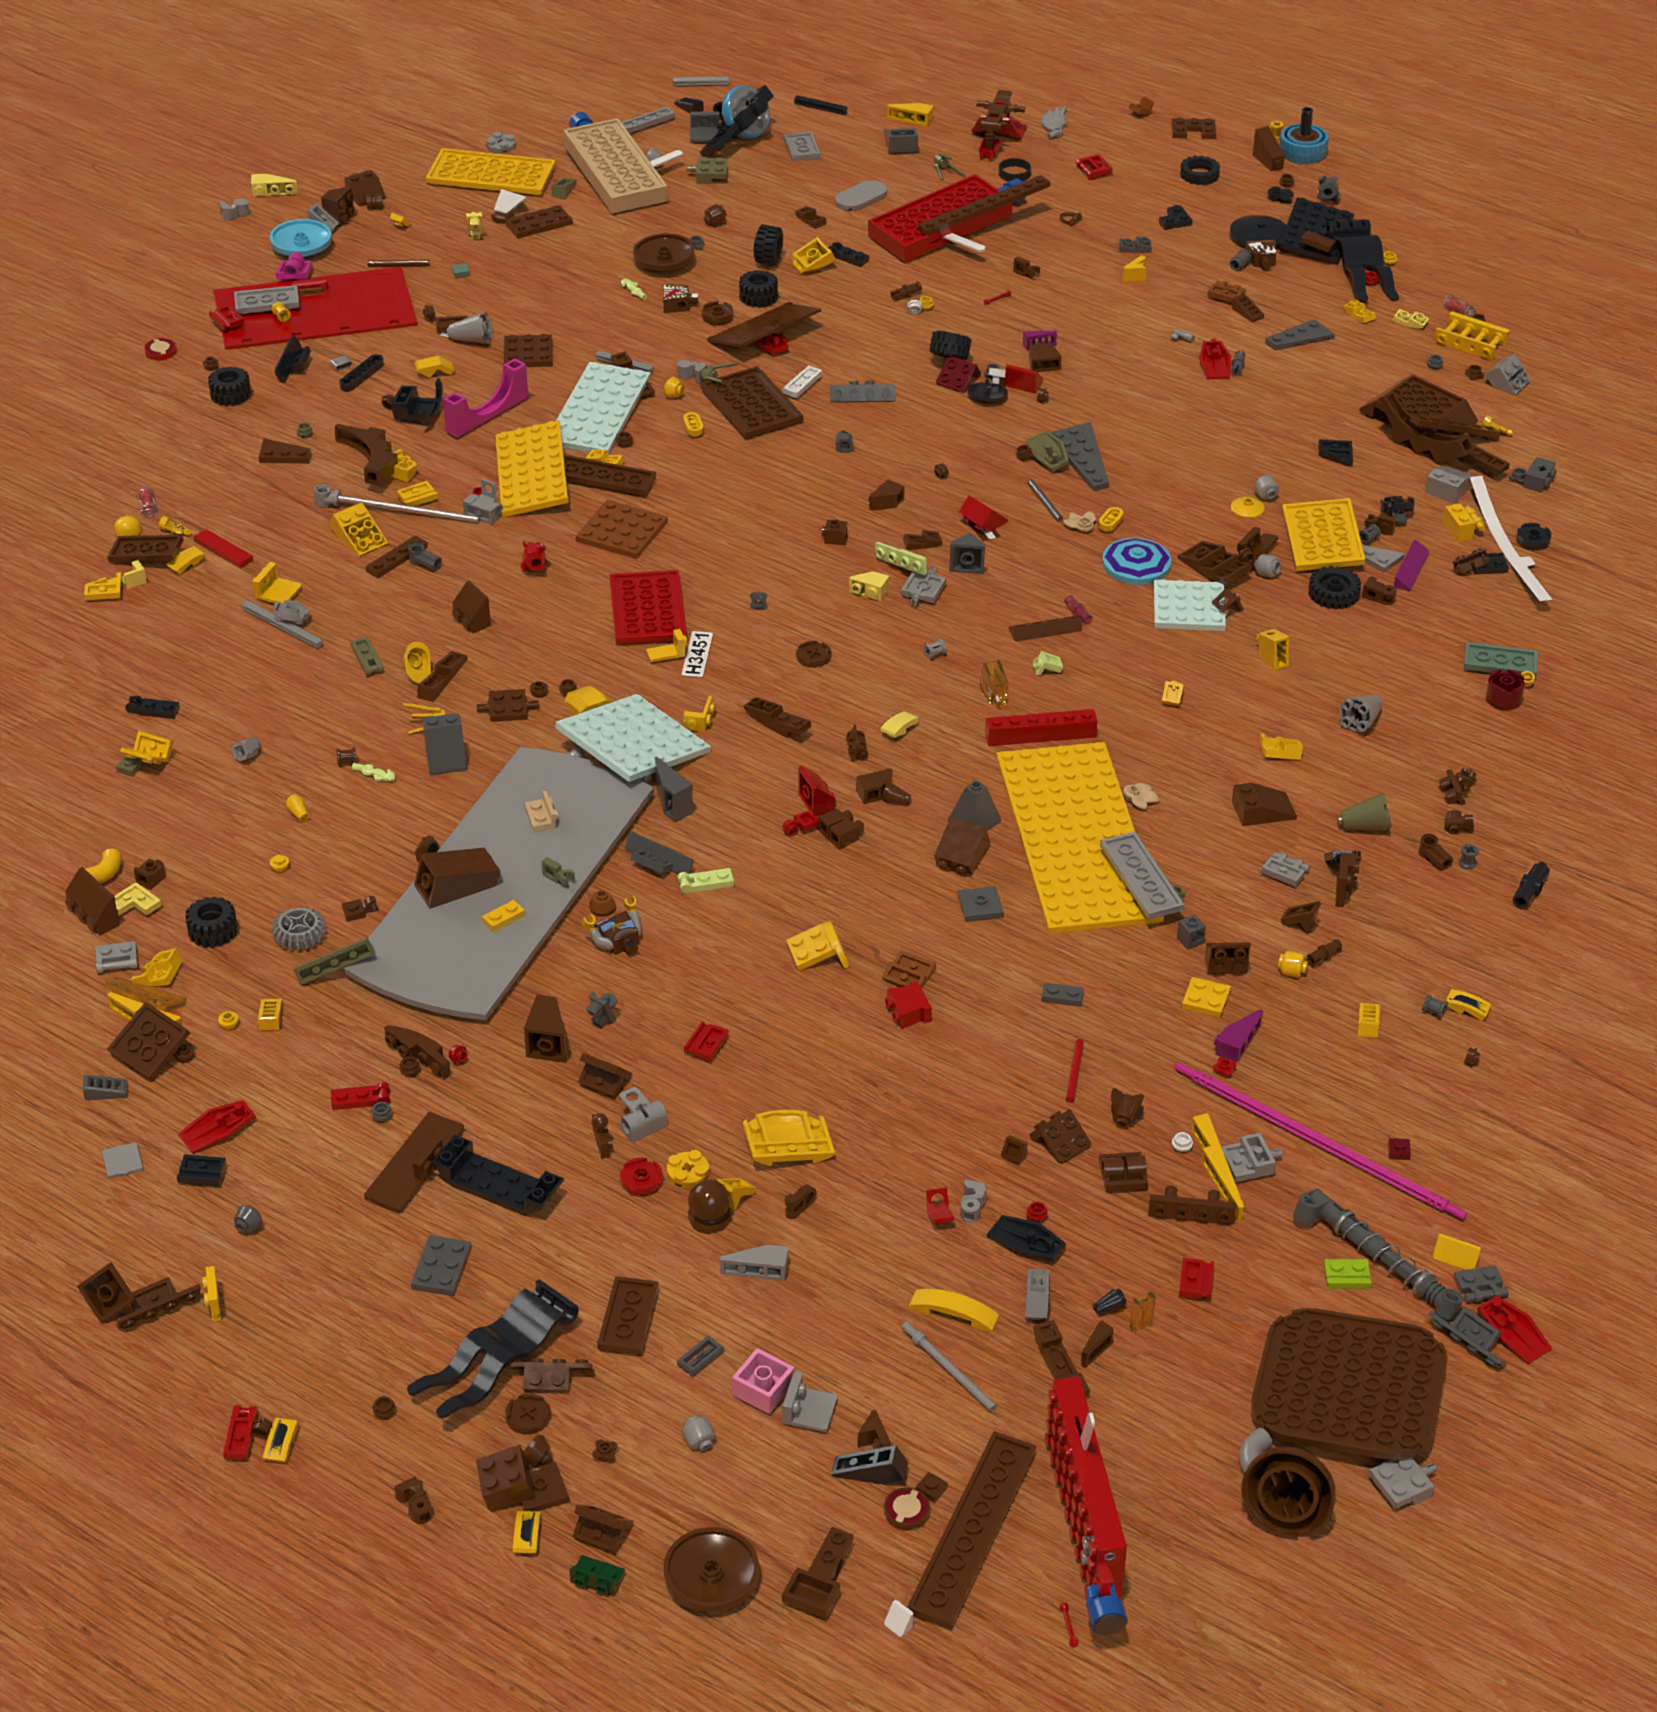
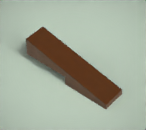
M451 651L436 663L435 671L418 684L417 698L434 702L467 661L468 655Z

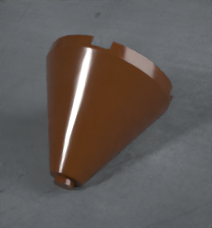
M1277 1447L1266 1450L1251 1461L1242 1479L1241 1494L1248 1506L1247 1511L1249 1515L1262 1528L1279 1536L1295 1538L1299 1534L1315 1533L1327 1523L1335 1507L1336 1487L1334 1480L1326 1466L1306 1448Z

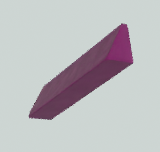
M1415 539L1394 580V587L1411 591L1430 552Z

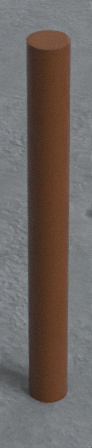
M368 260L367 265L368 267L430 266V261Z

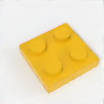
M1192 977L1182 1002V1009L1221 1018L1231 986Z

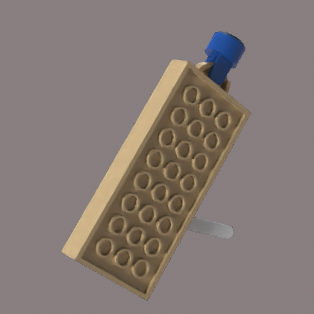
M578 112L571 117L569 121L570 128L563 130L564 146L611 213H619L668 201L667 185L655 170V167L681 157L682 151L676 150L649 161L618 118L593 123L585 112Z

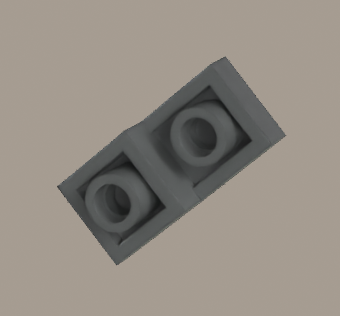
M1136 236L1135 241L1128 238H1120L1118 242L1119 251L1138 253L1152 249L1151 239L1147 237Z

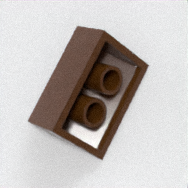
M83 867L79 868L65 891L67 899L65 903L70 911L73 910L79 920H83L91 931L94 930L101 936L120 926L115 897Z

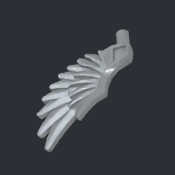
M1066 106L1060 110L1059 107H1056L1053 112L1048 110V113L1045 112L1042 116L1041 124H1043L1045 130H1049L1050 133L1047 134L1049 139L1060 137L1063 134L1062 128L1067 125L1065 121L1066 115H1064Z

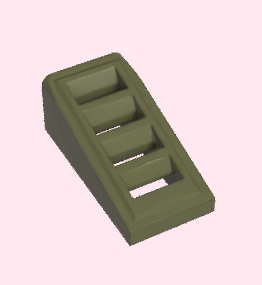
M562 178L553 184L552 197L566 198L576 185L577 180Z

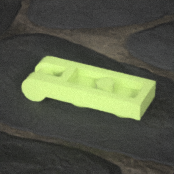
M730 868L692 874L681 872L677 876L682 893L734 886V879Z

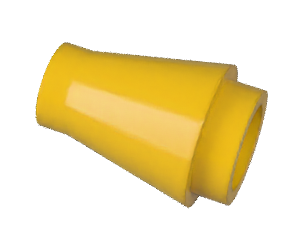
M296 794L287 798L286 808L300 822L307 821L310 815L307 812L303 798Z

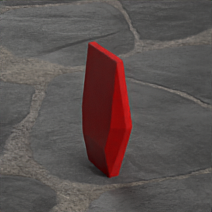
M772 333L754 342L758 347L771 354L789 350V345L782 333L777 335Z
M1212 338L1211 341H1203L1199 359L1206 379H1230L1231 355L1222 341H1217L1215 338Z
M244 1100L208 1109L180 1131L178 1136L190 1152L194 1154L228 1139L254 1120L256 1116Z
M1497 1295L1478 1306L1477 1311L1482 1318L1502 1332L1498 1339L1526 1364L1532 1363L1551 1351L1552 1347L1526 1312Z

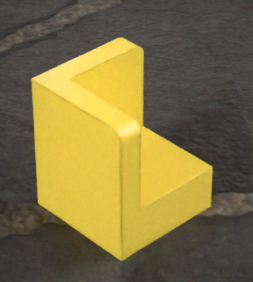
M138 560L132 562L133 571L124 573L122 577V583L126 589L147 583L145 569Z

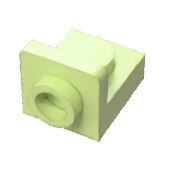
M1043 651L1040 652L1033 662L1036 675L1039 676L1044 669L1058 673L1063 669L1059 656Z

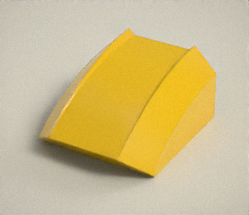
M818 237L792 254V265L800 273L813 272L836 261L832 251Z
M585 686L568 692L564 700V704L573 715L613 702L606 694L591 686Z

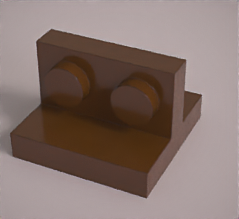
M582 1053L580 1061L584 1062L585 1066L578 1083L617 1097L623 1079L630 1081L633 1073Z
M577 1504L574 1514L579 1515L572 1537L613 1552H618L624 1531L631 1530L634 1521L592 1505Z

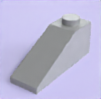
M763 1245L721 1256L720 1274L785 1281L789 1262V1247Z
M1028 1269L1025 1317H1029L1032 1320L1047 1319L1049 1270Z

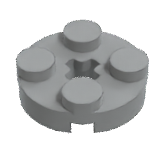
M494 132L492 136L487 138L486 147H488L490 152L496 154H503L502 151L506 150L507 153L515 149L514 135Z
M285 600L284 604H279L280 601L274 604L273 613L277 620H288L294 624H303V621L309 617L310 609L308 607L305 609L304 604L300 602Z

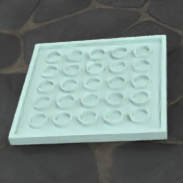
M638 694L593 708L555 723V728L628 782L655 773V757H658L671 767L707 754L711 749V746L703 739L697 737L690 730L680 725L679 722L673 720Z

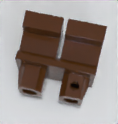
M835 809L818 817V831L835 847L841 850L846 847V842L850 840L857 841V835L864 831V823L860 820L852 822L853 814L849 810L841 812L839 809Z

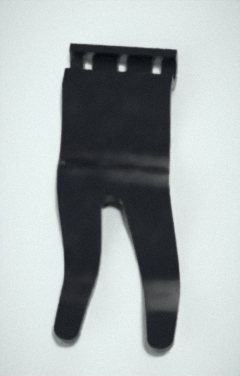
M1368 219L1327 221L1325 229H1330L1329 235L1333 239L1338 240L1342 246L1343 263L1345 269L1351 273L1357 299L1362 303L1368 302L1365 267H1363L1368 266L1379 273L1384 291L1390 300L1397 301L1399 295L1395 290L1392 270L1384 262L1380 238L1370 233V221Z
M538 1279L535 1281L536 1288L534 1292H530L526 1288L519 1292L505 1313L497 1321L488 1326L474 1329L464 1338L453 1360L444 1370L417 1379L408 1385V1394L416 1396L431 1387L448 1385L455 1382L467 1372L476 1356L480 1352H485L486 1355L472 1385L465 1392L447 1399L436 1409V1414L439 1418H446L459 1409L479 1404L492 1391L500 1373L508 1363L535 1352L545 1342L558 1322L564 1326L572 1324L578 1316V1306Z

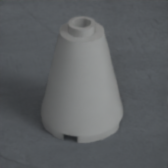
M481 312L450 324L449 328H447L448 337L455 341L490 344L489 338L493 337L491 320H487L486 317L489 316L488 313Z

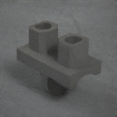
M592 992L589 995L591 1003L586 1008L587 1012L593 1016L591 1018L592 1023L600 1028L607 1021L613 1024L616 1018L612 1009L617 1004L616 996L612 993H605L598 999L596 994Z

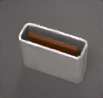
M344 355L330 360V365L336 371L351 367L352 361Z

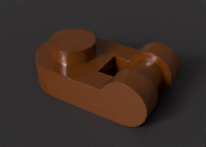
M807 1184L800 1187L795 1194L787 1195L785 1197V1206H787L785 1208L786 1217L794 1219L807 1209L816 1198V1189Z

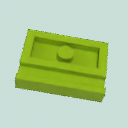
M1324 1259L1323 1266L1327 1289H1371L1372 1281L1370 1280L1368 1259Z

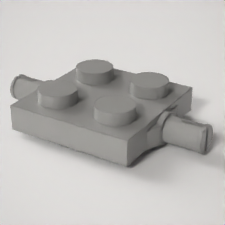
M934 566L930 568L926 575L912 572L901 589V595L912 598L910 604H914V606L917 605L919 600L934 603L946 584V578L935 575L937 568Z

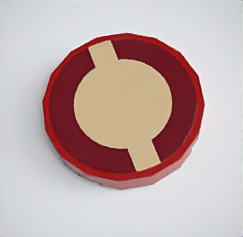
M156 338L150 340L144 346L145 355L150 359L151 357L155 358V360L171 358L173 353L177 351L175 342L168 338Z

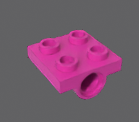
M294 252L287 261H281L276 271V279L284 281L290 279L305 280L308 278L313 267L312 261H304L302 254Z

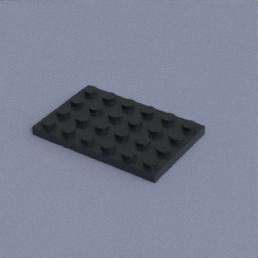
M1297 197L1278 248L1337 265L1342 252V246L1339 241L1334 249L1328 253L1300 242L1306 231L1310 230L1333 239L1329 235L1330 229H1325L1326 222L1353 220L1355 214Z

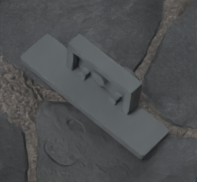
M849 381V384L830 385L831 402L895 400L894 384H875V381H865V384H859V381Z
M634 832L629 833L625 849L632 853L630 860L637 862L638 866L648 867L654 873L660 875L669 871H674L678 874L681 872L691 874L694 859Z
M1463 1307L1453 1324L1430 1311L1428 1315L1434 1318L1432 1323L1441 1329L1446 1327L1451 1330L1449 1335L1460 1342L1462 1339L1468 1342L1469 1345L1467 1347L1476 1354L1480 1352L1487 1356L1485 1360L1493 1366L1497 1367L1498 1364L1503 1367L1506 1366L1507 1363L1490 1352L1502 1334L1501 1331L1466 1307Z

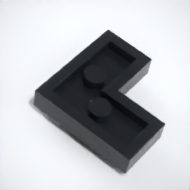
M1181 205L1167 207L1168 215L1159 217V224L1164 230L1191 226L1193 223L1192 218Z

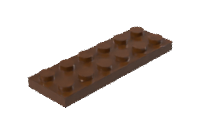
M564 454L566 478L569 482L645 496L656 479V472Z

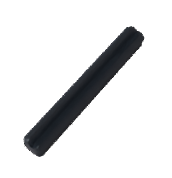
M798 95L794 98L795 104L846 115L848 112L847 106Z

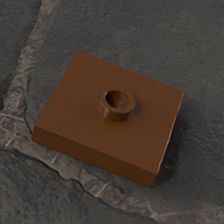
M556 1462L530 1469L535 1497L520 1502L523 1511H540L570 1502Z

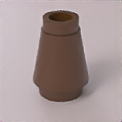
M887 784L882 798H885L888 802L908 805L911 794H908L894 784Z

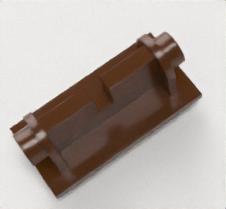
M1476 549L1468 556L1461 555L1453 561V565L1457 575H1463L1473 570L1471 564L1474 563L1477 569L1488 565L1487 563L1490 562L1486 549Z
M854 724L851 731H848L846 735L851 762H853L855 757L864 760L868 756L867 746H865V734L860 730L858 731Z

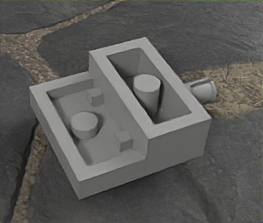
M1261 1133L1242 1136L1240 1143L1221 1146L1234 1182L1275 1174L1276 1161L1274 1158L1283 1156L1281 1148L1269 1150Z
M1412 1457L1397 1461L1390 1460L1369 1470V1476L1396 1509L1409 1502L1412 1505H1416L1431 1498L1435 1486L1427 1475L1436 1472L1437 1468L1433 1462L1421 1467Z

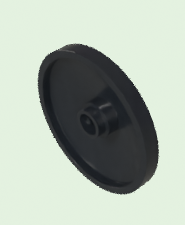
M1248 215L1238 218L1231 224L1229 236L1233 243L1243 249H1246L1247 241L1275 240L1276 250L1281 249L1278 248L1286 224L1271 216Z

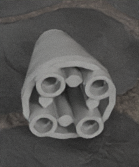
M1378 695L1353 696L1344 700L1340 707L1341 725L1354 732H1364L1373 724L1382 709V698Z

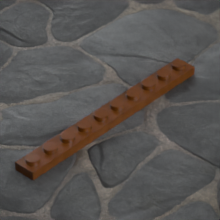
M1042 175L1036 176L918 224V229L926 236H929L1050 187V181Z

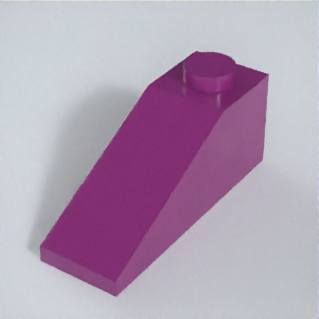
M1263 1010L1255 1011L1225 1027L1221 1035L1217 1034L1214 1041V1046H1216L1215 1055L1238 1063L1262 1024Z

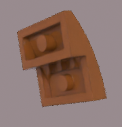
M900 950L894 962L889 963L882 979L902 987L910 986L911 982L918 981L922 989L935 971L936 963Z

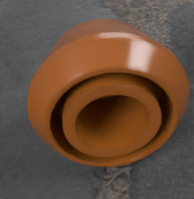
M605 890L595 892L589 902L590 910L597 915H607L616 906L612 895Z

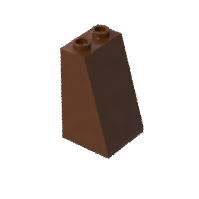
M485 848L423 853L420 856L414 886L427 906L434 908L497 886L500 868L495 864Z

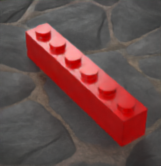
M1094 709L986 718L985 737L988 746L1096 738L1098 720Z

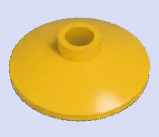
M1240 497L1231 503V511L1242 518L1259 517L1264 513L1265 509L1261 501L1252 497Z

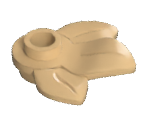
M1091 511L1083 516L1071 512L1069 519L1063 520V522L1070 528H1077L1081 532H1088L1093 529V523L1096 518Z
M1148 784L1126 785L1123 789L1124 798L1141 809L1146 810L1147 803L1159 802L1158 795L1151 791L1152 787Z

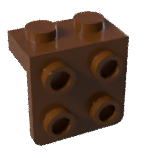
M1071 1109L1064 1113L1056 1112L1049 1117L1051 1120L1047 1123L1044 1120L1033 1126L1035 1130L1029 1134L1033 1141L1043 1137L1059 1163H1063L1091 1145V1141Z

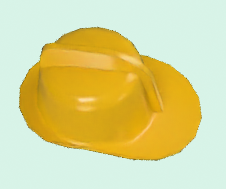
M412 642L406 648L402 662L409 678L419 684L431 674V656L428 647L424 643Z

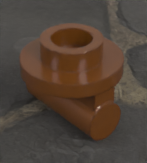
M1463 767L1455 775L1457 780L1459 776H1466L1471 779L1472 784L1477 781L1475 778L1477 774L1470 767L1467 769Z

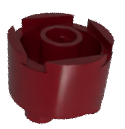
M1497 669L1489 675L1486 701L1500 707L1503 711H1509L1511 708L1518 706L1522 702L1525 688L1523 675L1512 669L1507 671Z

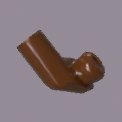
M496 211L492 213L491 219L504 223L505 219L514 216L513 211H508L507 213Z

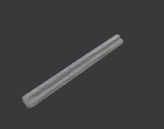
M249 600L242 603L243 610L315 648H320L323 645L321 638L287 620L280 621L275 619L274 613Z

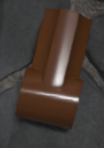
M1427 833L1421 837L1418 850L1419 855L1422 858L1430 859L1438 868L1442 870L1447 869L1453 863L1454 858L1438 844L1437 836Z

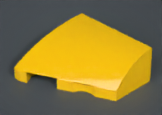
M398 449L394 452L397 453L398 464L394 466V473L390 477L408 483L417 470V463L410 460L408 455L404 456L403 450Z
M1260 733L1259 739L1264 757L1301 760L1303 745L1299 740L1286 739L1279 736L1266 738V734Z
M176 948L161 951L142 967L145 971L143 974L133 976L130 980L133 984L144 986L169 985L183 959Z

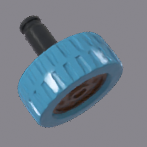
M1310 107L1302 109L1299 124L1285 127L1280 134L1279 146L1285 155V159L1293 163H1317L1323 160L1327 154L1328 134L1324 129L1312 125L1313 109Z

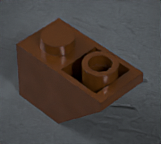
M887 479L876 491L870 494L868 499L869 510L896 508L904 500L905 486Z
M891 768L856 776V791L863 804L883 799L882 795L886 785H892L893 770Z

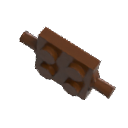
M525 689L489 691L488 704H477V712L488 711L490 722L527 720L528 708H539V700L528 701Z

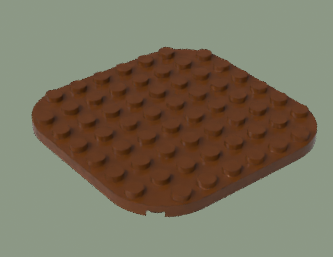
M1316 1308L1292 1310V1314L1278 1317L1269 1328L1252 1394V1415L1257 1425L1266 1430L1276 1440L1393 1461L1412 1457L1426 1449L1433 1439L1447 1369V1352L1443 1343H1439L1434 1338L1433 1333L1416 1325Z

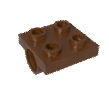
M1141 1152L1099 1155L1106 1192L1148 1189L1146 1158Z

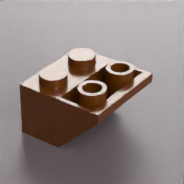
M350 186L328 190L321 197L322 208L339 222L336 226L339 228L355 212L353 204L354 195Z
M1250 942L1207 943L1205 950L1207 974H1247Z

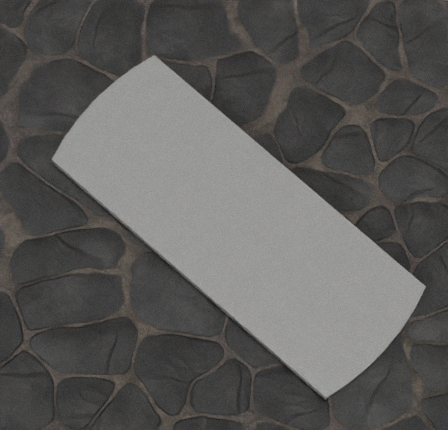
M520 747L437 851L485 848L495 864L500 868L497 886L434 908H429L414 886V880L368 938L374 947L375 955L346 966L344 968L345 974L372 990L415 1007L457 1017L487 1020L653 795L654 787L639 779L628 782L613 770L593 765L594 763L588 759L548 750ZM542 791H547L548 796L553 799V809H557L558 813L556 828L533 832L524 803L543 799ZM548 857L558 862L562 870L569 869L574 871L575 879L568 878V885H564L561 882L555 883L548 879L542 873V860ZM512 900H515L525 909L526 916L495 932H492L482 923L481 916Z

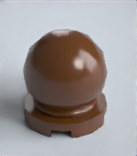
M704 1179L697 1182L691 1188L687 1199L689 1205L688 1220L692 1224V1228L704 1234H711V1231L718 1229L724 1230L731 1220L729 1207L731 1200L725 1185L715 1179Z

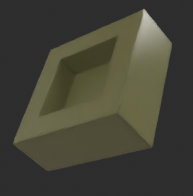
M125 756L116 766V770L118 773L133 777L142 768L143 763L139 759Z

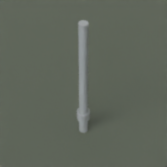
M908 1321L903 1323L902 1329L912 1337L911 1340L918 1347L921 1346L990 1412L996 1409L997 1405L927 1340V1336L922 1331H917Z

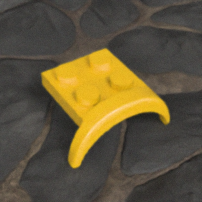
M831 921L824 922L786 940L799 971L836 954L845 969L849 968V962Z

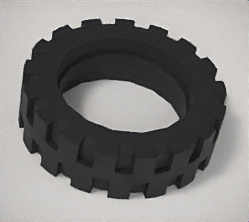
M1187 157V159L1181 162L1180 176L1185 182H1190V184H1212L1219 179V162H1216L1215 159H1210L1211 157ZM1191 169H1205L1208 172H1196Z

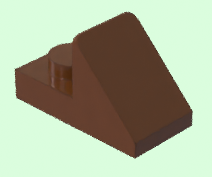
M1317 901L1289 907L1280 920L1283 925L1301 923L1308 934L1316 921L1321 903Z
M877 1410L871 1411L859 1430L858 1448L873 1444L874 1449L892 1446Z

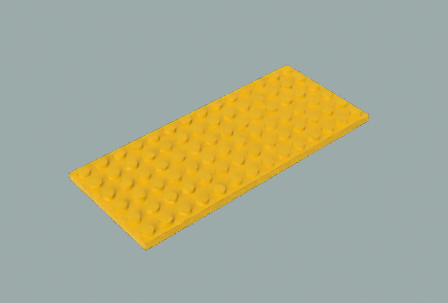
M1105 742L996 752L997 763L1048 934L1163 922L1164 916L1148 920L1100 847V840L1135 831Z

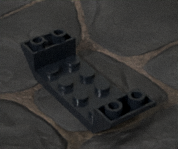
M456 1134L453 1135L432 1161V1165L452 1187L523 1216L543 1209L564 1182L563 1177L545 1171L537 1179L475 1154L473 1151V1141Z

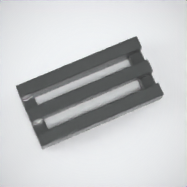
M707 1336L678 1359L677 1366L679 1368L683 1367V1371L689 1372L693 1378L724 1353V1347L710 1336ZM711 1344V1346L708 1347L705 1351H702V1350L705 1349L708 1345ZM697 1355V1357L694 1360H692L689 1364L687 1363Z

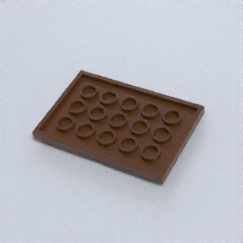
M758 366L718 377L717 379L722 380V383L710 380L701 383V389L745 438L803 421L804 415Z

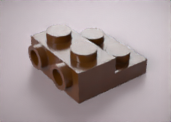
M1343 852L1340 854L1336 880L1335 907H1343L1344 900H1348V895L1352 894V888H1356L1357 876L1354 875L1359 873L1360 862H1356V854Z

